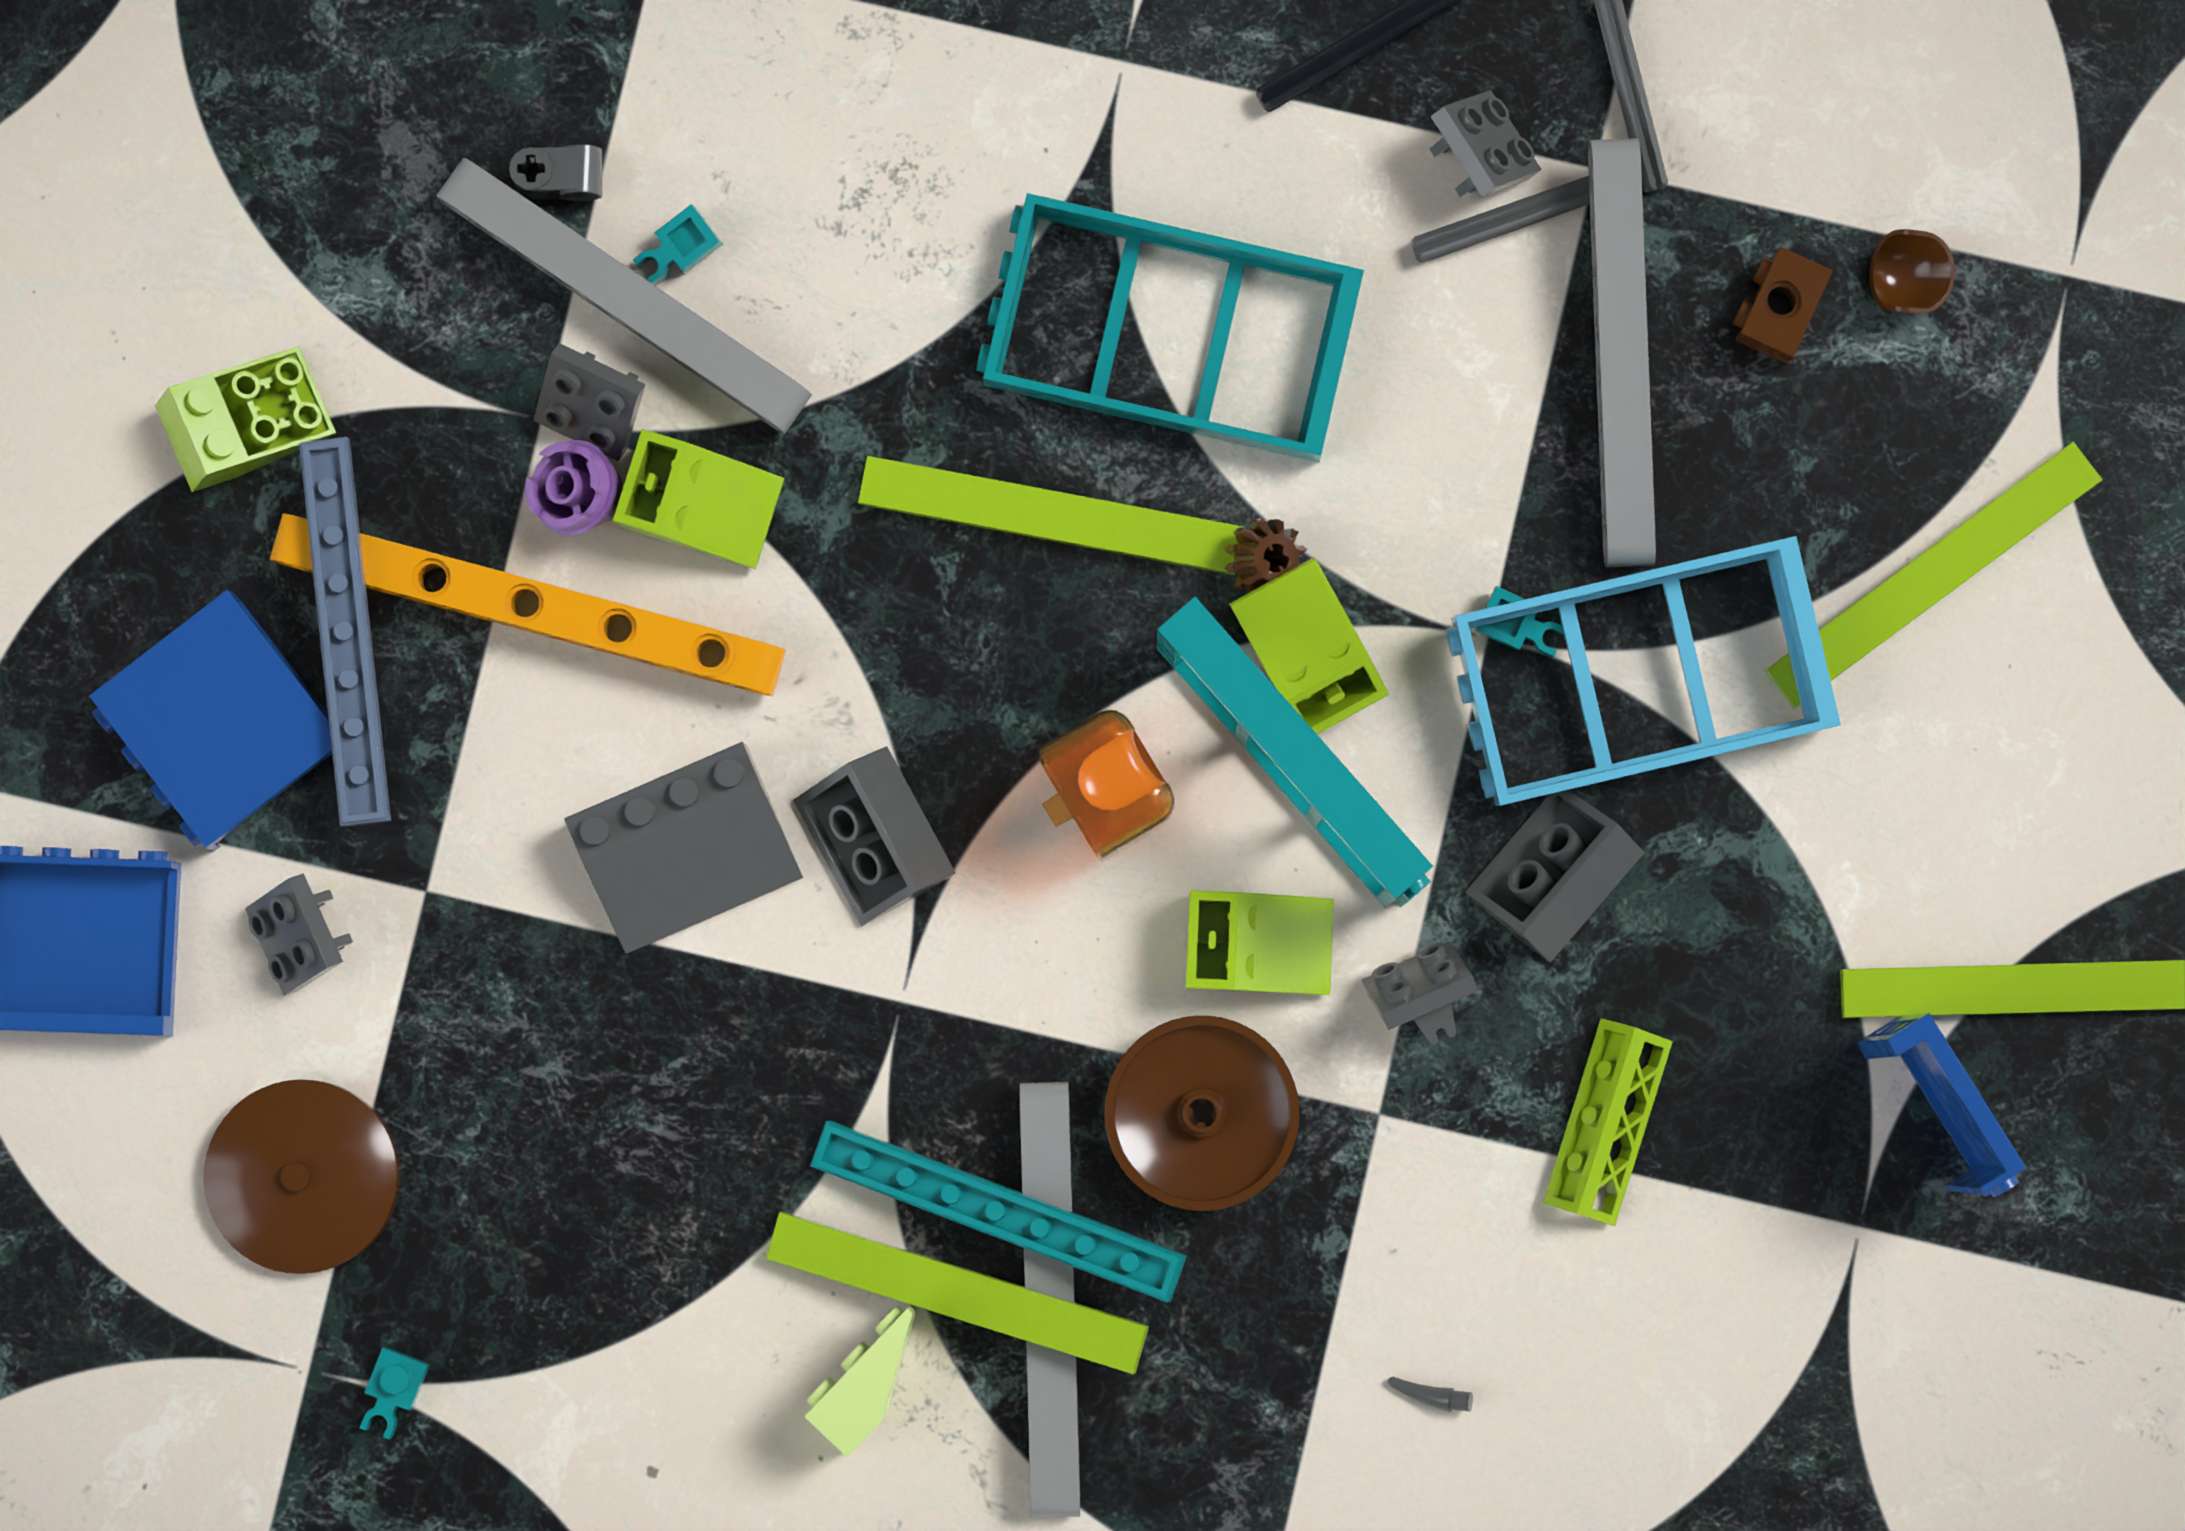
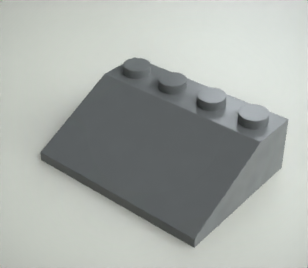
M743 741L564 818L582 863L626 954L804 878L750 751Z

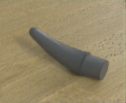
M1396 1377L1388 1379L1389 1386L1431 1407L1448 1412L1452 1410L1470 1412L1472 1409V1392L1455 1391L1454 1388L1426 1386Z

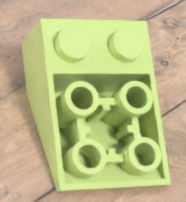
M913 1305L904 1312L896 1306L874 1329L880 1335L879 1339L871 1347L862 1342L840 1364L846 1373L838 1382L835 1383L829 1377L806 1400L812 1409L804 1417L846 1458L887 1416L917 1311Z

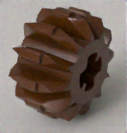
M1262 518L1253 519L1249 522L1248 528H1238L1233 532L1238 544H1229L1224 549L1234 556V562L1229 563L1224 569L1228 572H1237L1238 575L1233 586L1237 589L1248 588V593L1301 565L1302 563L1298 562V555H1303L1307 548L1303 545H1294L1299 531L1293 528L1284 530V521L1269 519L1266 522Z

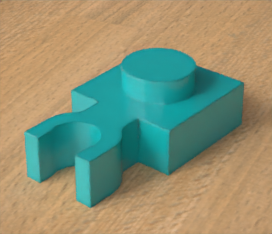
M691 204L654 232L662 245L654 250H645L632 260L639 267L645 265L649 260L655 259L657 261L658 269L656 273L647 278L650 283L657 286L668 276L671 266L675 263L683 272L687 273L722 246L723 243L697 207Z
M1495 586L1484 609L1525 599ZM1537 613L1478 626L1474 630L1517 651L1520 650L1524 640L1527 639L1534 644L1537 651L1551 658L1554 657L1557 650L1547 647L1543 643V633L1546 630H1552L1560 635H1564L1562 625L1555 622L1541 623L1534 618Z
M382 1347L365 1390V1394L378 1399L375 1407L366 1412L360 1429L369 1430L374 1416L380 1415L387 1421V1429L384 1432L383 1438L392 1439L398 1423L396 1417L397 1408L401 1407L408 1411L413 1409L430 1364L388 1347Z

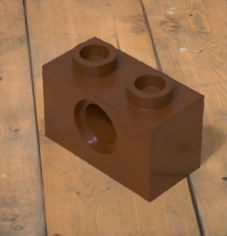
M1781 246L1773 258L1764 255L1752 281L1760 285L1753 302L1748 299L1743 300L1732 324L1740 328L1735 341L1787 365L1796 353L1833 270ZM1773 293L1785 295L1791 304L1790 313L1785 315L1774 313L1768 306V295Z

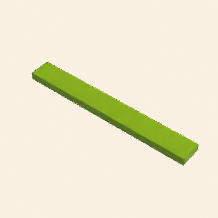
M2074 442L2069 444L1819 630L1830 681L1834 680L2102 481V478ZM1787 653L1764 671L1794 709L1801 703L1789 653Z
M867 456L858 500L859 505L1229 575H1235V572H1228L1224 568L1229 563L1234 562V556L1230 555L1224 548L1229 544H1238L1233 532L1243 527Z
M2185 960L1840 970L1842 1018L1897 1017L1925 1013L1935 1016L2185 1009Z
M779 1212L766 1259L1130 1374L1136 1373L1149 1328L1148 1325L786 1212Z

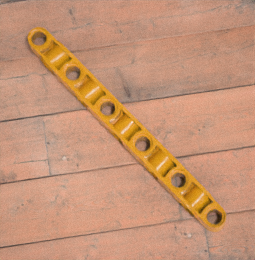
M282 514L270 561L313 573L307 519ZM360 533L365 583L368 589L753 693L774 696L786 653L785 649ZM435 568L444 569L447 576L444 587L436 592L426 591L424 586L426 574ZM527 593L536 594L539 599L537 611L532 616L520 617L516 611L518 599ZM618 618L630 620L632 624L630 636L622 642L611 641L608 636L610 624ZM710 643H719L725 649V657L722 663L715 667H706L702 665L700 660L702 649Z

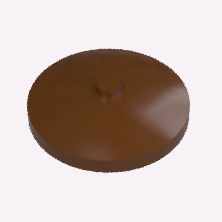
M1198 1015L1182 1017L1163 1023L1148 1031L1120 1059L1110 1079L1106 1093V1132L1109 1144L1120 1167L1140 1189L1151 1197L1170 1206L1186 1210L1210 1211L1223 1209L1242 1203L1266 1188L1283 1169L1290 1157L1298 1133V1093L1291 1072L1284 1059L1256 1031L1236 1021L1222 1017Z
M299 1079L274 1083L251 1093L230 1110L216 1129L211 1139L204 1165V1191L207 1205L223 1237L234 1249L250 1261L274 1271L293 1274L329 1270L354 1259L364 1252L387 1225L397 1201L400 1184L397 1149L381 1117L367 1102L353 1092L338 1085L317 1080Z

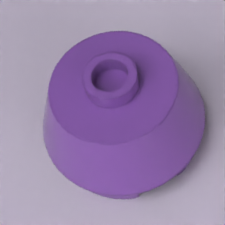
M569 440L554 443L540 452L539 455L544 457L537 464L533 478H526L525 493L531 512L537 515L546 527L558 534L577 535L603 525L615 515L623 489L622 480L617 469L599 448L587 441Z

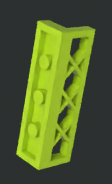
M1600 1019L1545 1194L1544 1204L1605 1224L1616 1225L1673 1041L1636 1027ZM1645 1042L1653 1045L1647 1066L1641 1069L1639 1058ZM1634 1092L1636 1097L1634 1109L1629 1115H1626L1624 1106L1627 1097ZM1620 1138L1622 1145L1620 1154L1612 1162L1610 1151L1613 1142ZM1605 1184L1607 1195L1602 1211L1592 1209L1598 1189Z

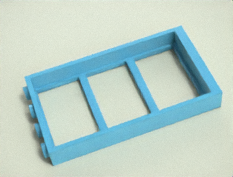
M1796 536L1457 615L1451 618L1453 627L1446 629L1452 657L1460 655L1464 670L1463 675L1457 676L1460 696L1463 704H1472L1475 722L1468 723L1474 751L1482 750L1487 769L1479 770L1482 789L1484 790L1485 798H1494L1495 806L1841 726ZM1766 559L1804 719L1716 739L1679 579ZM1662 584L1700 743L1612 763L1574 604ZM1558 608L1595 768L1507 788L1470 628Z

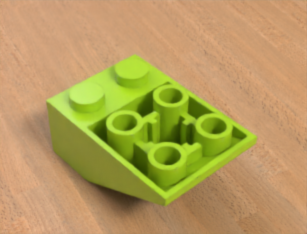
M299 346L169 386L155 404L192 492L237 478L300 450V442L324 440L336 434Z
M642 429L613 522L621 529L756 570L784 478L696 445Z
M1315 557L1229 604L1272 684L1316 734L1390 695Z
M1190 890L1185 989L1330 995L1334 899Z

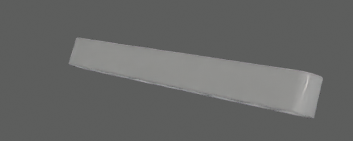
M1638 138L1589 140L1588 171L1604 564L1606 568L1654 566L1656 539L1640 142Z
M462 158L436 195V198L451 210L783 434L787 432L812 396L806 388L470 160Z
M1020 1083L1022 1193L1072 1212L1069 1083ZM1024 1248L1025 1287L1075 1303L1074 1267ZM1026 1341L1031 1518L1080 1517L1076 1356Z

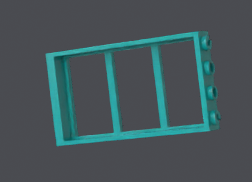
M1030 193L1026 194L1024 206L1015 205L1009 232L1017 234L1013 252L1004 251L998 279L1006 280L1002 298L993 297L987 325L995 326L991 345L982 344L977 363V371L984 372V386L1320 462L1364 270ZM1038 219L1126 239L1090 394L1002 374ZM1141 243L1229 263L1194 417L1106 398ZM1245 266L1333 286L1297 441L1209 421Z
M1196 597L1191 599L1158 628L1157 650L1384 908L1393 901L1401 908L1431 882L1425 873L1433 865Z

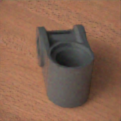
M592 145L545 148L529 147L515 153L510 161L509 171L514 187L526 199L593 201L602 198V149L600 147ZM530 166H538L540 171L536 175L535 182H527L525 176L529 174Z

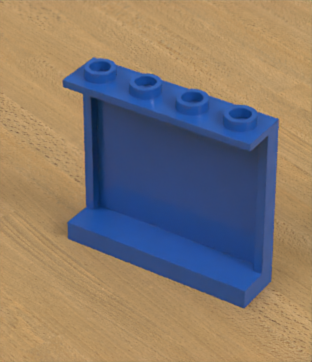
M228 589L89 695L97 706L92 711L95 719L108 734L114 731L118 733L126 744L121 749L125 758L136 771L140 772L142 769H145L151 776L155 784L150 787V790L167 810L174 806L184 820L179 825L181 831L196 848L203 844L207 849L217 850L221 847L218 844L220 840L332 754L328 713L239 597Z
M0 846V1030L173 1036L181 863L167 861L168 852L138 851V859H119L120 850L90 849V858L71 857L72 849L42 847V856H23L24 847Z
M1930 1013L1896 1017L1856 1042L1866 1059L1901 1057L1970 1167L1969 1171L1945 1185L1948 1191L1961 1192L1966 1195L1972 1193L1975 1196L1983 1194L1984 1197L1991 1194L1992 1197H1996L2019 1183L2015 1175L2026 1169V1166Z

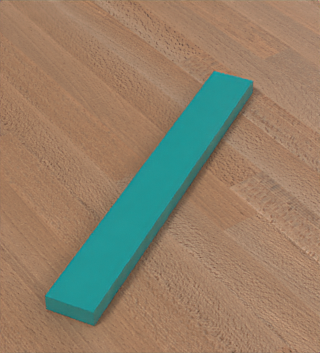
M833 1121L825 1122L810 1165L818 1170L1167 1303L1172 1300L1187 1257L1185 1254Z

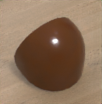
M1899 229L1888 233L1876 247L1869 269V283L1874 300L1883 309L1899 313L1922 314L1936 310L1949 297L1955 279V264L1947 244L1937 235L1920 230Z

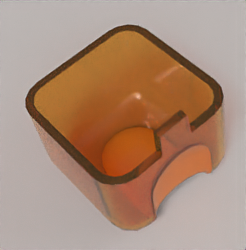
M1117 710L1099 712L1037 749V758L1058 792L1042 803V806L1055 827L1073 818L1101 863L1161 828L1168 822L1175 808V796L1171 786L1164 780L1135 732V727L1131 720Z

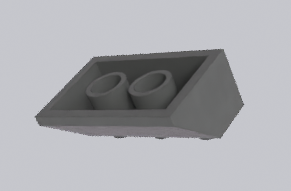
M887 746L848 762L793 800L861 926L927 892L956 873Z
M1564 790L1549 794L1465 893L1522 943L1551 963L1642 857L1644 852L1618 823L1571 791Z

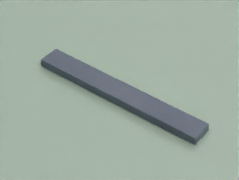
M342 437L300 442L299 447L340 826L348 827L391 821L350 439Z

